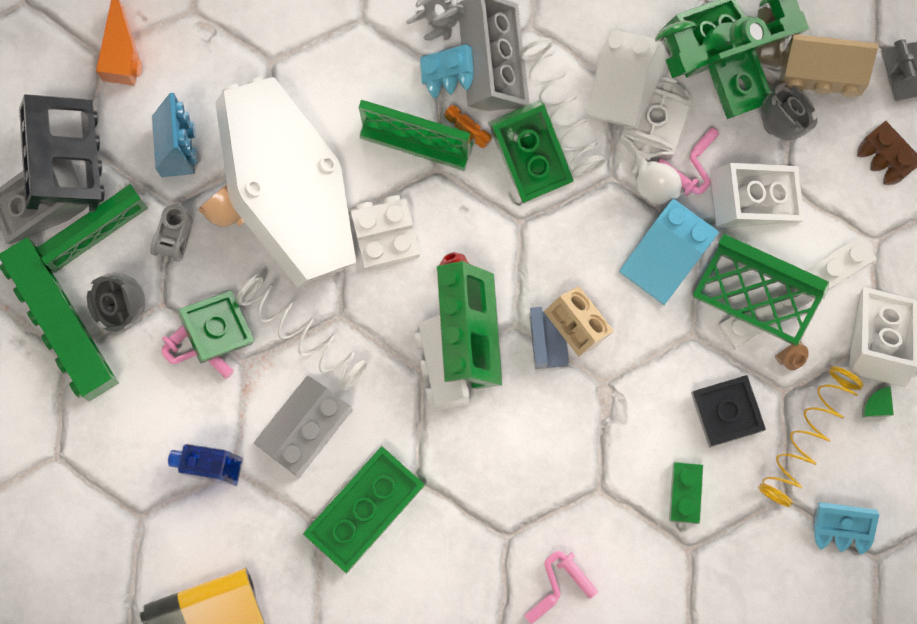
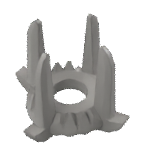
M417 0L415 7L418 8L423 5L424 9L415 11L416 15L407 20L406 24H411L426 17V20L429 21L427 24L437 29L425 35L424 39L431 41L443 35L444 40H449L452 27L459 20V13L464 12L463 5H457L455 0ZM436 4L444 8V12L439 16L435 12Z

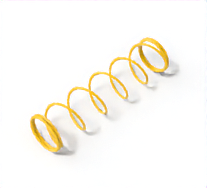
M831 366L829 369V374L842 387L826 384L817 388L819 398L830 410L817 407L804 410V417L807 423L818 434L803 430L790 433L792 444L804 457L787 453L776 456L779 468L793 482L778 477H764L762 483L758 486L761 493L782 506L792 507L793 501L783 492L765 484V480L774 479L803 488L799 482L784 470L778 458L780 456H790L817 465L814 460L796 445L792 435L794 433H805L831 442L829 438L811 424L806 416V412L808 410H819L844 419V416L830 407L820 394L822 387H833L858 396L851 389L861 390L864 386L863 382L855 374L844 368ZM834 371L839 372V373H841V374H843V375L849 377V378L852 379L854 382H856L858 385L853 384V383H851V382H849V381L843 379L842 377H840L839 375H837Z

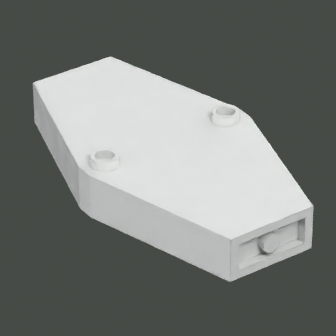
M262 77L252 79L244 86L239 87L238 84H233L225 87L215 104L228 196L233 208L297 288L345 271L356 263L341 166L337 157L274 77L265 80Z

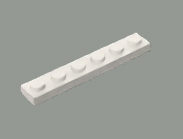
M859 236L805 271L829 281L830 290L873 263L877 258L863 238ZM781 285L770 292L771 299L788 294L785 285ZM790 288L791 293L796 292V290ZM805 294L794 297L797 309L814 300V298ZM765 295L752 305L768 301L767 296ZM790 299L774 304L778 318L794 312ZM770 305L754 310L756 319L763 323L775 319ZM751 312L744 313L752 317ZM733 316L719 325V328L734 350L763 332Z

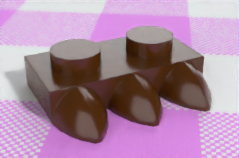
M887 121L883 122L866 136L857 150L858 157H868L876 154L870 164L871 171H881L889 168L883 178L884 185H894L901 182L917 168L916 151Z

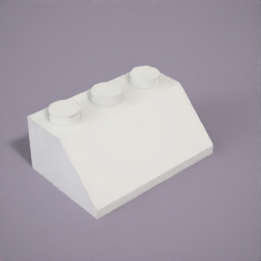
M440 315L419 323L420 332H415L417 349L424 350L425 359L420 360L423 377L429 376L431 387L425 388L428 405L434 404L436 412L469 405V392L466 380L444 382Z

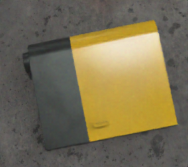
M247 568L147 603L143 606L144 611L140 612L142 624H265L255 598L254 584Z

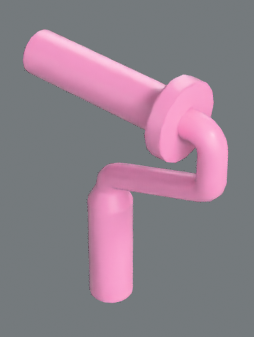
M713 127L692 148L690 154V161L704 180V183L699 188H697L699 180L696 178L693 181L663 158L657 162L669 165L677 171L681 178L682 188L685 189L684 195L689 196L691 193L700 195L711 184L709 176L696 157L701 156L719 135V132Z
M183 325L169 338L166 336L162 338L165 345L162 347L161 353L171 364H178L196 356L194 350L176 358L169 353L170 349L176 353L178 351L176 346L188 336ZM220 357L208 361L225 379L229 378L234 372Z
M556 551L545 560L544 566L554 594L545 597L524 615L530 624H533L555 606L560 598V590L551 564L557 559H560L556 566L559 569L564 567L588 599H591L598 593L596 588L572 560L575 557L572 552L565 555L561 551Z

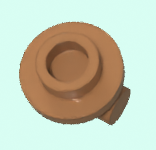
M800 341L798 347L792 344L775 355V359L787 369L796 370L806 363L809 351Z

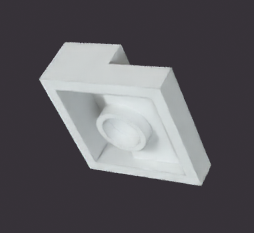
M390 196L383 200L384 204L373 206L371 202H365L357 205L355 211H351L365 270L420 257L406 198L400 200L399 196Z

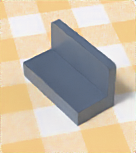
M542 307L530 308L529 318L535 369L568 366L567 341L544 311H542Z

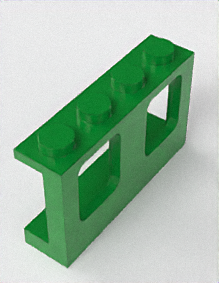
M464 261L437 266L444 382L466 380L471 382L473 389L502 386L494 273Z

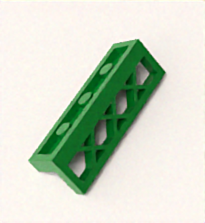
M129 184L101 203L95 212H88L37 247L43 256L41 259L51 270L57 272L147 210L148 207L132 185Z

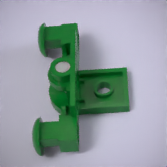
M761 0L759 7L769 5L775 20L774 22L765 24L758 17L745 16L733 23H723L712 28L706 34L701 46L697 45L692 31L696 24L691 21L676 22L665 27L656 35L655 42L666 40L672 57L665 59L672 79L708 66L726 118L730 119L761 107L765 97L770 93V88L756 49L792 37L793 34L809 30L804 12L800 10L797 0ZM739 78H740V79L743 81V83H744V86H745L744 91L739 87V84H738V79H739Z

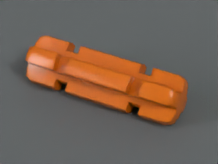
M451 105L445 111V119L450 123H455V127L459 130L470 133V139H475V143L479 147L484 149L491 142L492 136L487 131H482L480 129L481 126L465 113L461 114V110L458 107Z

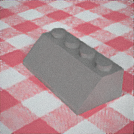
M462 0L458 2L457 5H463L464 12L459 13L461 46L465 44L471 46L473 54L474 76L470 88L466 91L468 107L484 111L517 109L529 105L525 61L519 56L523 43L518 4L508 0Z

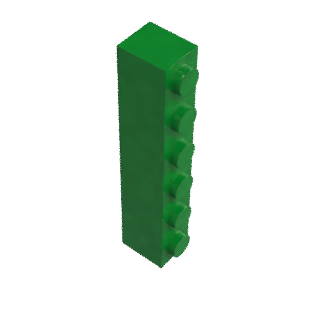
M26 237L0 253V260L2 261L0 269L8 280L12 278L16 287L13 288V291L21 303L26 302L30 310L27 312V315L35 326L39 325L44 332L41 335V339L49 350L54 349L58 358L55 359L57 366L63 374L67 372L72 379L69 386L78 398L82 396L90 402L119 384L52 270L41 259L43 256L38 251L37 245Z

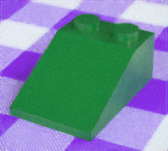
M715 0L676 14L662 29L676 22H694L696 26L692 28L697 45L701 46L706 34L712 28L727 22L733 23L745 17V14L736 0ZM708 66L684 75L686 78L708 70Z
M536 101L488 122L497 148L522 203L574 182L544 103Z

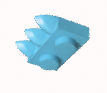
M465 44L420 57L421 82L426 85L428 92L434 99L438 97L442 84L450 95L453 94L458 80L466 91L470 88L474 76L471 46Z
M818 502L813 525L817 546L820 549L825 548L831 542L833 536H835L836 546L840 552H843L855 539L856 548L863 555L874 542L880 515L878 510Z

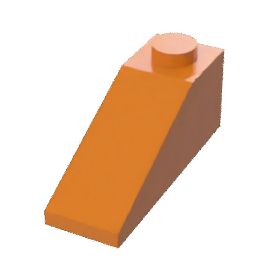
M111 0L96 72L104 82L135 86L136 78L140 77L142 72V61L139 59L121 0Z

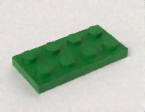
M381 446L307 528L303 535L342 571L348 574L426 485Z

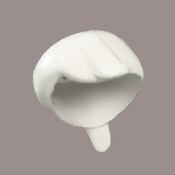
M642 156L636 157V163L639 168L637 189L642 197L652 204L663 205L671 202L672 199H678L680 195L684 194L685 189L682 188L680 175L674 168L655 161L647 162Z

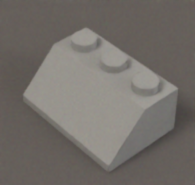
M307 375L255 440L254 444L299 479L353 410L349 404L331 390Z

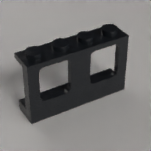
M24 94L19 106L26 209H38L40 202L89 204V212H95L99 203L104 200L105 189L104 185H100L99 179L102 175V161L98 160L97 152L100 149V137L95 134L98 113L93 111V101L89 99ZM48 110L81 111L83 138L53 136L50 133ZM52 160L85 161L87 188L56 186L53 178Z

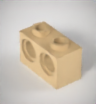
M580 286L559 296L544 311L578 357L597 347L614 332Z

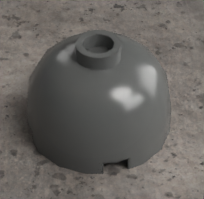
M787 83L777 85L765 97L761 106V118L765 130L770 135L787 141L796 140L808 134L816 127L817 118L813 121L811 114L815 111V108L797 87L789 89L785 87Z
M110 273L100 276L91 282L93 284L92 289L87 291L86 296L88 310L96 323L100 321L106 326L103 329L117 332L138 321L144 312L145 296L141 286L135 279L122 273Z

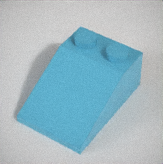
M672 199L622 266L619 273L665 305L715 240L719 231L675 199Z

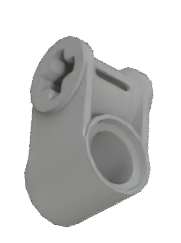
M172 204L163 210L157 231L151 242V255L157 256L161 254L172 257L176 262L181 261L192 226V219L183 207ZM175 215H183L181 223L171 225V220Z

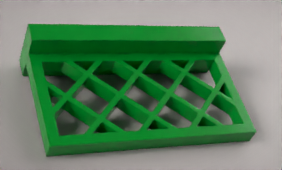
M361 99L358 106L362 122V129L359 134L360 139L465 171L473 149V142H470V133Z
M723 234L715 255L693 293V298L798 347L821 301L824 300L829 291V281ZM723 256L733 261L736 270L719 275L717 264ZM751 270L758 272L762 282L745 287L741 273ZM715 271L716 276L711 277L712 273ZM738 275L742 288L726 293L722 280ZM764 276L770 279L765 281ZM719 282L722 295L710 298L702 294L707 284ZM777 282L785 285L788 294L771 299L767 285ZM764 287L768 301L752 305L747 292ZM790 288L796 290V292L791 293ZM744 293L748 307L739 310L731 308L728 298ZM805 294L815 299L810 308L798 312L794 297ZM790 299L794 313L778 318L774 304ZM720 300H725L726 305L723 304V303H721V302H719V301H720ZM770 305L775 319L764 323L757 320L754 310ZM751 312L752 317L744 313ZM806 315L802 323L800 316ZM797 318L800 328L796 336L793 337L783 332L780 323ZM777 324L778 329L771 327V325Z

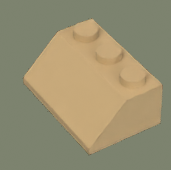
M793 34L784 50L779 84L787 83L785 87L789 89L797 87L800 90H814L818 94L834 92L842 93L845 97L862 95L869 86L878 51V43Z

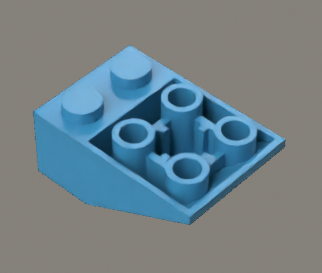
M174 92L169 93L152 115L155 169L161 178L194 174V165L198 164L197 150L192 148V138H196L195 124L193 121L190 122L189 112H185L183 102L178 101Z

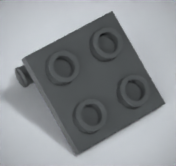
M901 39L894 42L895 46L881 50L895 101L917 97V42L907 44L906 39Z

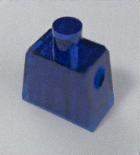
M184 444L182 451L172 449L169 453L168 466L178 468L179 474L232 486L238 485L243 458L223 449Z

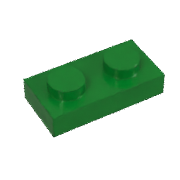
M673 463L670 522L700 524L703 465Z

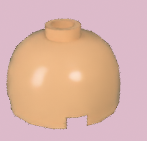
M227 185L198 208L200 213L209 222L219 227H228L234 223L240 226L244 223L231 204Z

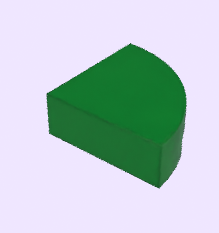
M891 386L877 390L868 398L863 406L862 418L889 417L894 415Z

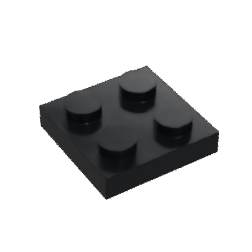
M748 375L691 392L709 448L766 430Z

